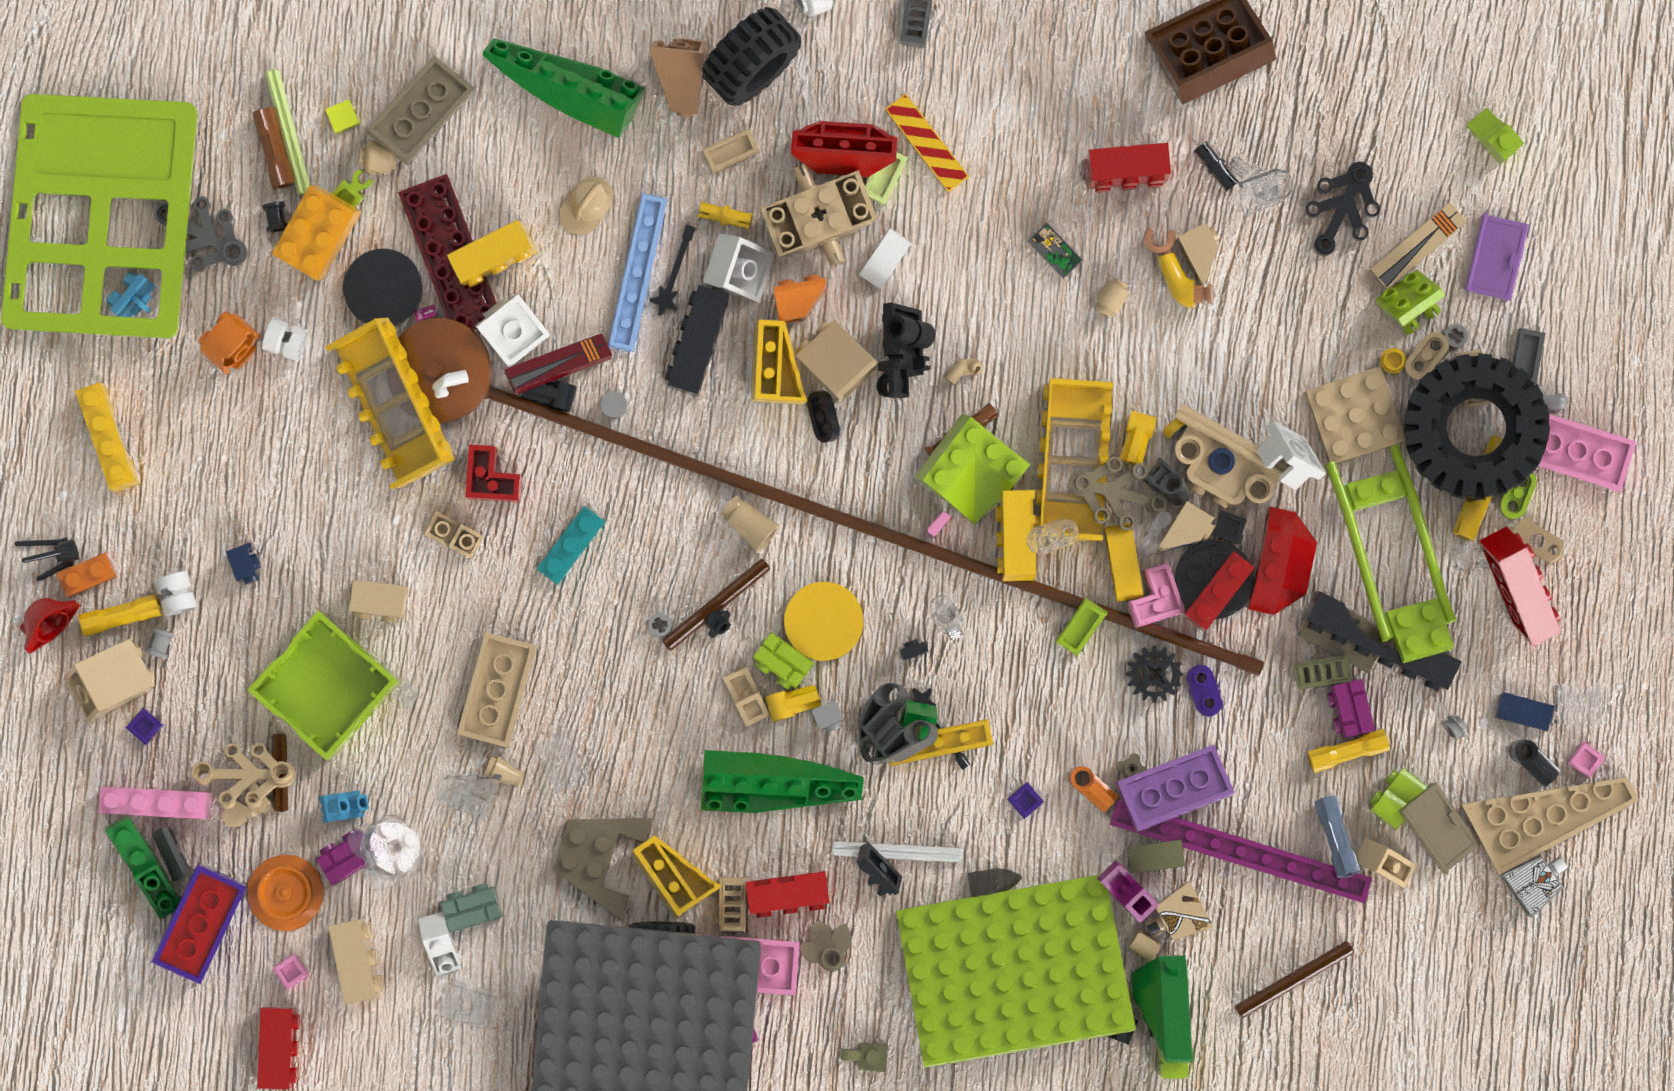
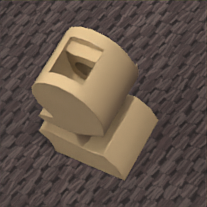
M255 782L250 787V791L257 790L261 786L259 782ZM267 794L262 798V805L257 809H250L245 803L236 801L233 808L224 809L222 819L229 827H241L247 822L248 816L256 818L261 814L268 813L273 801ZM253 797L254 802L257 801V797Z

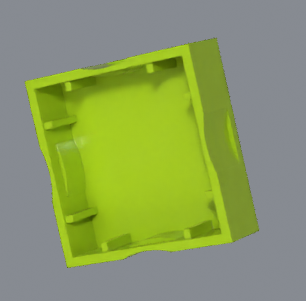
M318 610L292 639L286 651L264 670L247 691L274 715L282 718L290 725L298 736L326 761H331L401 681L323 612Z

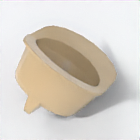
M590 176L582 179L575 185L560 208V220L568 232L575 235H584L592 232L599 225L614 202V193L610 184L600 177Z

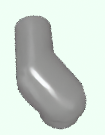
M1538 384L1544 395L1543 399L1548 406V411H1561L1566 407L1569 400L1565 394L1547 395Z

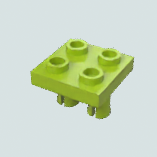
M1415 270L1407 274L1403 280L1392 288L1386 289L1375 301L1381 310L1402 326L1405 334H1412L1414 331L1411 326L1416 331L1420 327L1415 317L1424 312L1426 319L1435 318L1433 311H1435L1436 315L1441 313V309L1436 302L1445 297V294L1437 284L1419 270Z

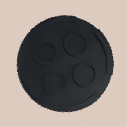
M375 249L362 254L350 265L344 278L343 292L349 309L362 322L368 323L376 318L388 317L390 322L397 326L407 321L418 308L423 295V282L419 270L407 256L392 249Z
M1219 540L1203 541L1188 549L1180 558L1174 575L1183 605L1187 609L1191 606L1233 551L1250 563L1242 550L1228 542ZM1253 571L1216 619L1229 617L1244 607L1252 593L1254 584Z

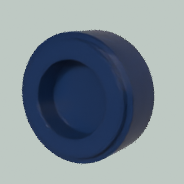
M1226 448L1215 449L1208 457V466L1217 475L1229 473L1235 465L1233 453Z

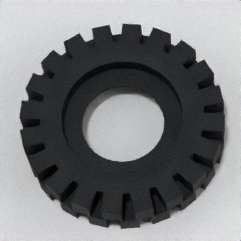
M1479 353L1478 356L1464 354L1456 356L1454 360L1441 362L1435 366L1433 371L1427 372L1422 377L1408 400L1404 418V439L1410 460H1413L1415 468L1421 476L1431 482L1430 485L1441 492L1444 490L1450 493V496L1461 499L1468 497L1472 498V500H1486L1487 497L1494 496L1496 498L1507 494L1509 490L1519 487L1527 480L1531 473H1534L1545 453L1549 440L1550 415L1548 406L1544 402L1542 391L1538 384L1535 385L1532 382L1531 376L1525 370L1513 366V362L1502 357L1496 359L1492 358L1491 354ZM1475 398L1484 399L1496 405L1502 412L1506 423V432L1501 444L1494 451L1481 456H1471L1459 451L1452 444L1447 433V421L1452 410L1461 402Z

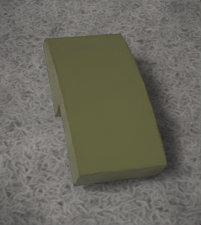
M1181 840L1127 847L1131 873L1185 866Z

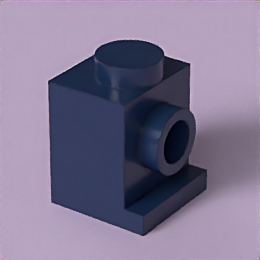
M251 542L225 551L236 581L239 583L244 582L245 585L260 580L258 569L261 568V563L257 554H252L251 552L256 549L255 545Z

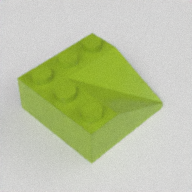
M961 414L914 477L975 525L1001 499L1002 492L1009 491L1017 483L1030 464L972 417Z

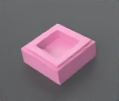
M942 511L928 527L927 534L934 539L951 519V516Z
M1583 741L1567 763L1590 779L1605 757Z
M296 953L273 967V970L287 990L310 975Z

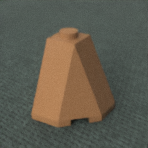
M677 38L669 42L668 45H664L662 40L653 41L651 44L650 54L670 111L677 112L678 116L692 117V114L697 115L703 80L702 67L705 62L707 41Z

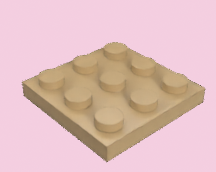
M1381 366L1305 391L1328 462L1335 461L1336 464L1405 442L1404 432Z

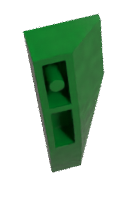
M493 38L482 53L487 60L507 77L546 104L617 138L629 126L645 92V87L636 84L634 81L617 76L609 70Z
M704 750L701 810L758 813L857 801L862 799L864 777L838 768L786 756Z

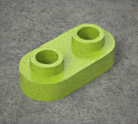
M1531 473L1527 478L1524 487L1513 488L1507 494L1502 495L1499 510L1505 518L1517 519L1525 514L1537 484L1534 473ZM1509 502L1516 504L1517 508L1515 511L1508 509Z

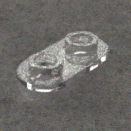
M1059 519L1031 530L1027 538V544L1029 549L1036 554H1048L1075 543L1079 530L1074 521ZM1068 528L1069 535L1066 537L1064 532ZM1043 537L1046 538V544L1044 546L1041 543Z

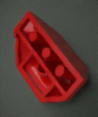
M818 121L805 126L801 130L796 129L792 132L791 154L816 174L848 175L859 170L861 177H870L896 161L898 138L893 135L890 136L886 131L873 124Z
M1269 507L1248 610L1275 615L1307 594L1317 541L1294 511Z

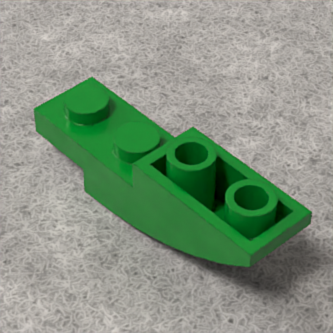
M126 815L105 827V832L133 873L134 880L158 917L162 919L173 913L180 897L143 833L139 832L130 816Z

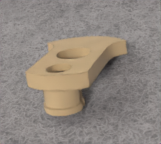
M1533 516L1521 520L1515 526L1513 533L1518 532L1524 544L1528 543L1530 545V539L1534 535H1542L1545 538V544L1541 548L1531 546L1536 557L1549 564L1557 562L1562 558L1564 540L1537 526L1533 521ZM1558 548L1557 554L1552 555L1549 553L1550 550Z

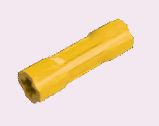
M152 594L128 603L79 614L78 617L82 633L87 637L105 632L111 628L162 616V609L157 594Z
M1382 728L1363 734L1360 738L1335 746H1323L1307 751L1313 773L1333 768L1337 764L1362 756H1374L1390 751V746L1385 730Z

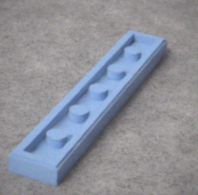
M641 194L608 347L634 353L667 206V198Z

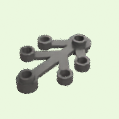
M203 196L197 197L194 201V208L199 213L202 228L188 221L187 233L193 235L196 239L186 241L185 253L212 246L219 251L206 256L194 255L190 260L191 267L196 271H203L208 265L223 261L231 266L242 264L246 260L248 252L244 243L236 240L232 226V213L227 209H222L216 215L217 221L223 228L225 241L216 237L209 212L211 204ZM202 200L206 201V207L199 209L198 203ZM160 203L154 210L155 219L163 225H167V219L162 218V213L168 210V203ZM224 213L229 214L227 222L220 220L221 215ZM236 248L239 250V255L233 258L230 256V251ZM199 258L202 259L203 265L201 267H195V260Z

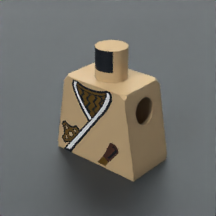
M1190 881L1185 882L1161 900L1155 908L1158 917L1145 923L1152 938L1166 931L1170 940H1176L1213 927Z

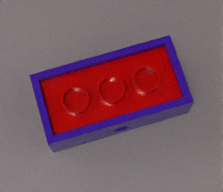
M197 862L152 957L151 963L201 985L247 888L246 884Z

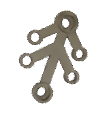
M1110 457L1104 465L1090 473L1085 470L1074 472L1069 478V489L1074 495L1084 497L1093 513V520L1098 524L1106 523L1110 519V513L1106 508H1101L1094 493L1104 495L1118 520L1119 528L1123 531L1131 530L1135 526V519L1126 513L1119 500L1145 506L1148 513L1152 515H1160L1168 508V501L1162 494L1157 493L1147 496L1121 489L1134 480H1140L1147 476L1148 469L1142 463L1133 465L1129 472L1107 485L1096 481L1109 472L1116 473L1122 469L1123 462L1119 457ZM1111 460L1117 461L1118 468L1116 470L1110 467ZM1136 467H1141L1143 469L1142 476L1136 475ZM1083 478L1086 480L1087 485L1085 488H1081L1078 485L1079 479ZM1156 499H1159L1162 502V507L1160 509H1157L1154 506V501ZM1099 511H1103L1105 513V519L1103 521L1099 520L1097 517V513ZM1124 518H1128L1131 522L1128 528L1122 524Z

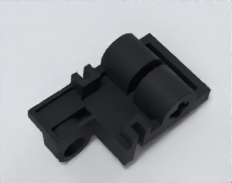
M893 302L884 303L882 314L884 327L883 349L884 356L889 357V360L878 362V371L885 373L879 377L876 387L881 396L907 398L909 397V377L924 375V371L930 370V366L926 365V361H930V357L923 355V349L933 344L935 329L931 324L922 322V310Z

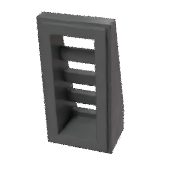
M906 0L900 45L926 48L932 0H912L926 2V7L912 6L911 0ZM910 11L923 12L925 17L909 15ZM908 20L923 22L924 25L923 27L908 25ZM907 30L922 32V36L908 35Z

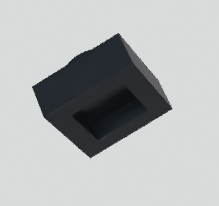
M1222 510L1212 536L1238 545L1247 519Z
M918 639L904 643V649L900 650L903 661L928 653L925 641L919 643Z

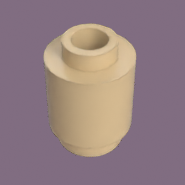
M1114 278L1113 282L1107 280L1095 300L1096 305L1094 309L1112 319L1114 314L1119 313L1130 294L1126 290L1128 285Z

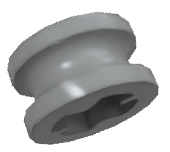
M1459 324L1449 326L1443 333L1448 339L1449 348L1451 349L1462 347L1468 339L1467 330ZM1451 330H1455L1457 334L1461 333L1462 338L1458 340L1460 343L1449 340L1448 335L1452 334Z
M657 613L649 619L648 629L656 637H665L671 632L672 622L667 615ZM661 618L663 622L667 621L668 626L667 628L664 627L665 631L659 633L658 629H653V623L656 624L655 619Z

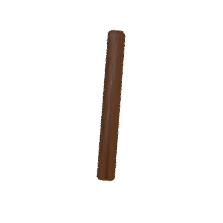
M764 559L757 561L663 638V644L668 650H673L704 625L710 613L716 610L721 611L770 570V566Z
M1348 941L1341 943L1235 1006L1236 1011L1242 1018L1248 1016L1354 953L1353 947Z

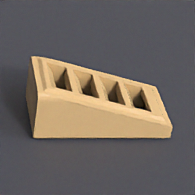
M720 877V885L722 887L719 891V931H746L747 878ZM725 885H740L741 891H725ZM725 896H741V901H725ZM725 907H740V912H725ZM725 918H740V923H725Z

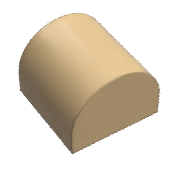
M1138 929L1128 948L1146 960L1152 961L1161 948V941L1154 937L1152 938L1145 931Z

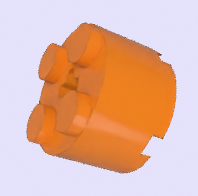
M226 311L218 317L217 324L211 331H206L201 335L198 343L202 345L201 353L223 373L229 374L231 372L228 369L234 367L237 370L252 356L256 350L253 344L256 339L260 342L261 335L238 314H229Z

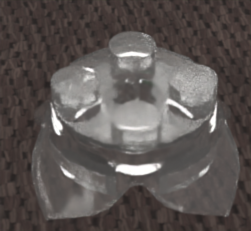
M385 815L377 823L360 826L347 838L351 851L356 857L363 859L365 862L363 874L365 881L372 891L388 889L395 885L402 877H414L422 868V852L418 844L419 836L398 816ZM388 845H390L393 848V854L389 853L390 849L387 848Z

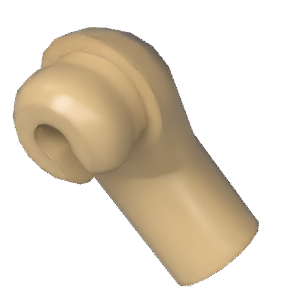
M976 358L959 359L944 378L955 386L962 375L981 374L983 364Z

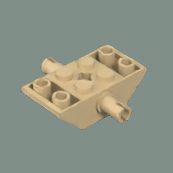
M805 164L801 165L804 176H802L798 166L792 169L801 191L796 195L760 208L778 256L781 258L823 246L830 268L837 266L834 255H836L838 263L841 265L846 260L837 240L878 220L859 170L822 185H815L809 167ZM816 211L825 213L823 221H819L818 218H812Z

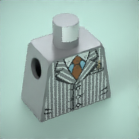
M1537 856L1502 873L1500 877L1527 916L1533 917L1563 888L1557 877L1568 870V867L1560 856L1548 864L1542 856Z

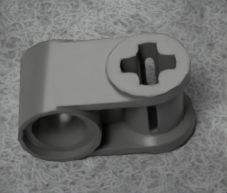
M1159 457L1157 464L1143 480L1154 491L1164 495L1172 504L1176 506L1184 505L1191 498V489L1184 479Z

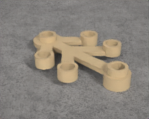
M230 743L225 747V755L229 761H235L242 769H212L208 762L201 761L196 763L191 770L194 781L199 785H207L212 780H240L228 791H223L219 795L218 800L224 809L233 808L236 804V798L255 782L266 781L257 790L250 791L245 796L247 806L250 809H257L262 805V798L274 788H284L292 784L296 773L291 764L282 761L277 762L262 743L254 744L250 751L255 761H262L268 769H257L242 753L238 744ZM231 750H237L234 755L229 754ZM258 750H264L260 755L255 754ZM283 773L287 774L283 778H278ZM202 774H208L206 777L200 778ZM231 797L229 802H223L225 798ZM253 797L258 798L256 802H249Z

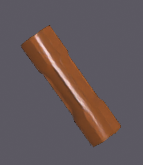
M275 107L259 109L253 112L256 130L260 136L268 165L272 189L276 190L294 185L295 180L290 163L287 160Z

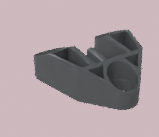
M895 683L881 685L870 697L858 720L861 756L865 761L875 764L902 762L936 741L938 729L933 723L918 720L902 728V724L894 718L896 713L905 705L908 698V692L904 686ZM896 688L899 691V695L895 701L891 702L890 692ZM927 726L929 734L922 740L919 734L922 727ZM874 745L875 755L874 758H871L870 748Z

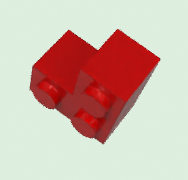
M469 444L465 497L468 500L521 503L522 476L520 474L496 473L498 448L496 446Z

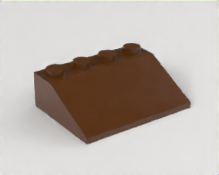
M1210 0L1145 31V36L1182 105L1276 60L1273 40L1247 0Z

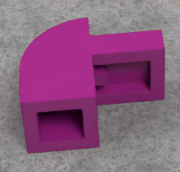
M1117 860L1097 877L1118 903L1139 923L1159 905Z

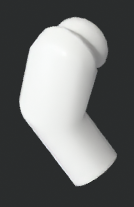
M461 370L447 373L434 382L432 390H434L435 397H447L449 394L447 387L468 383L467 371Z

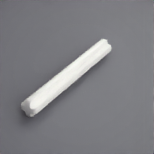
M834 841L832 843V855L858 857L860 846L865 843ZM870 843L886 859L958 863L963 861V849Z

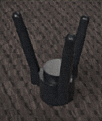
M67 537L57 540L16 541L14 543L15 546L58 545L54 547V551L22 558V563L56 556L57 562L63 561V563L39 575L36 578L37 581L48 578L64 568L74 566V560L79 559L75 540H68Z

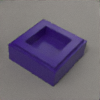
M142 708L125 728L143 744L147 745L164 725L149 711Z
M1028 782L1007 798L1023 819L1044 803Z

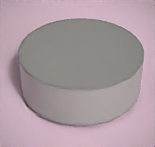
M608 392L601 400V409L606 416L619 418L627 410V400L620 392Z

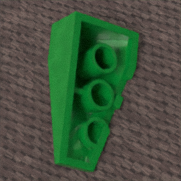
M1186 955L1158 956L1131 973L1133 999L1136 1005H1139L1143 1013V1019L1146 1024L1148 1023L1153 1033V1039L1165 1063L1193 1062Z

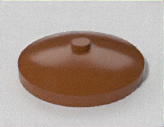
M430 318L413 324L398 337L407 353L406 359L410 367L417 374L418 385L429 400V408L432 415L437 418L439 424L458 421L468 416L481 404L490 386L492 367L488 350L475 331L467 325L452 319ZM393 366L387 369L388 384L393 397H396L405 392L406 389L396 367ZM461 370L467 371L468 383L447 387L449 392L447 397H435L434 390H432L434 382L447 373ZM410 399L400 404L404 411L420 420Z

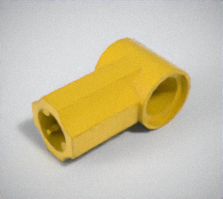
M1134 410L1131 411L1125 431L1127 435L1120 455L1122 461L1133 465L1143 462L1148 441L1151 440L1157 417Z
M815 685L790 692L786 690L765 697L772 722L784 720L795 716L797 713L821 706Z

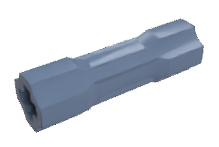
M1337 795L1316 800L1314 805L1319 821L1326 833L1332 853L1331 860L1337 878H1346L1359 873V865L1355 853L1350 847L1342 821L1343 814Z

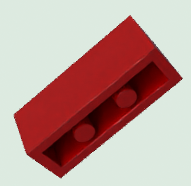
M1233 551L1184 613L1183 617L1203 632L1207 631L1255 567Z
M260 1008L257 1089L289 1090L293 1088V1084H297L298 1068L294 1067V1057H298L299 1041H295V1030L300 1028V1014H296V1008Z

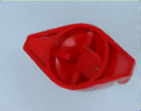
M41 598L33 602L25 612L24 623L20 625V630L26 636L24 649L31 654L55 639L68 626L80 605L75 600L59 602L51 598Z

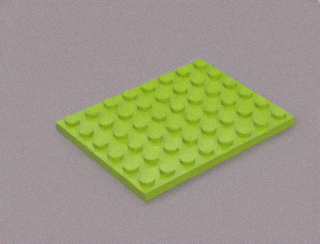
M1099 875L896 910L924 1068L1136 1030L1109 891L1097 879Z

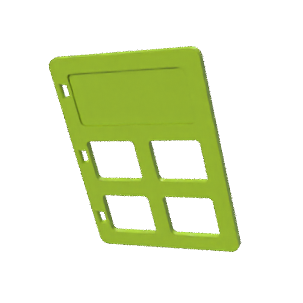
M29 94L24 97L21 104L1 315L2 324L6 328L23 331L170 339L177 334L198 111L193 104L177 101ZM27 124L35 125L34 139H26ZM36 194L89 196L91 198L87 243L76 245L31 242L30 234L34 196ZM127 198L168 201L165 246L162 249L108 246L107 239L112 199ZM20 204L27 205L26 219H18ZM30 263L84 266L85 272L80 313L63 314L25 311L24 298L28 265ZM108 267L161 270L162 281L158 316L154 319L102 316L101 304L105 269ZM12 284L20 285L19 299H11Z

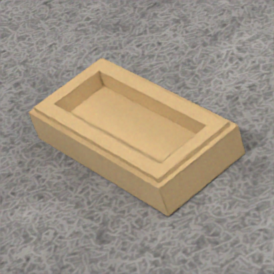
M749 128L701 150L712 175L760 153Z

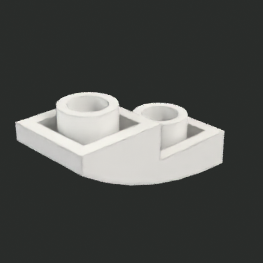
M890 228L859 272V275L881 289L912 242Z

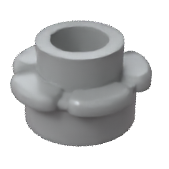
M1449 715L1443 723L1444 729L1455 740L1461 736L1465 737V729L1467 728L1465 722L1459 716L1453 717Z

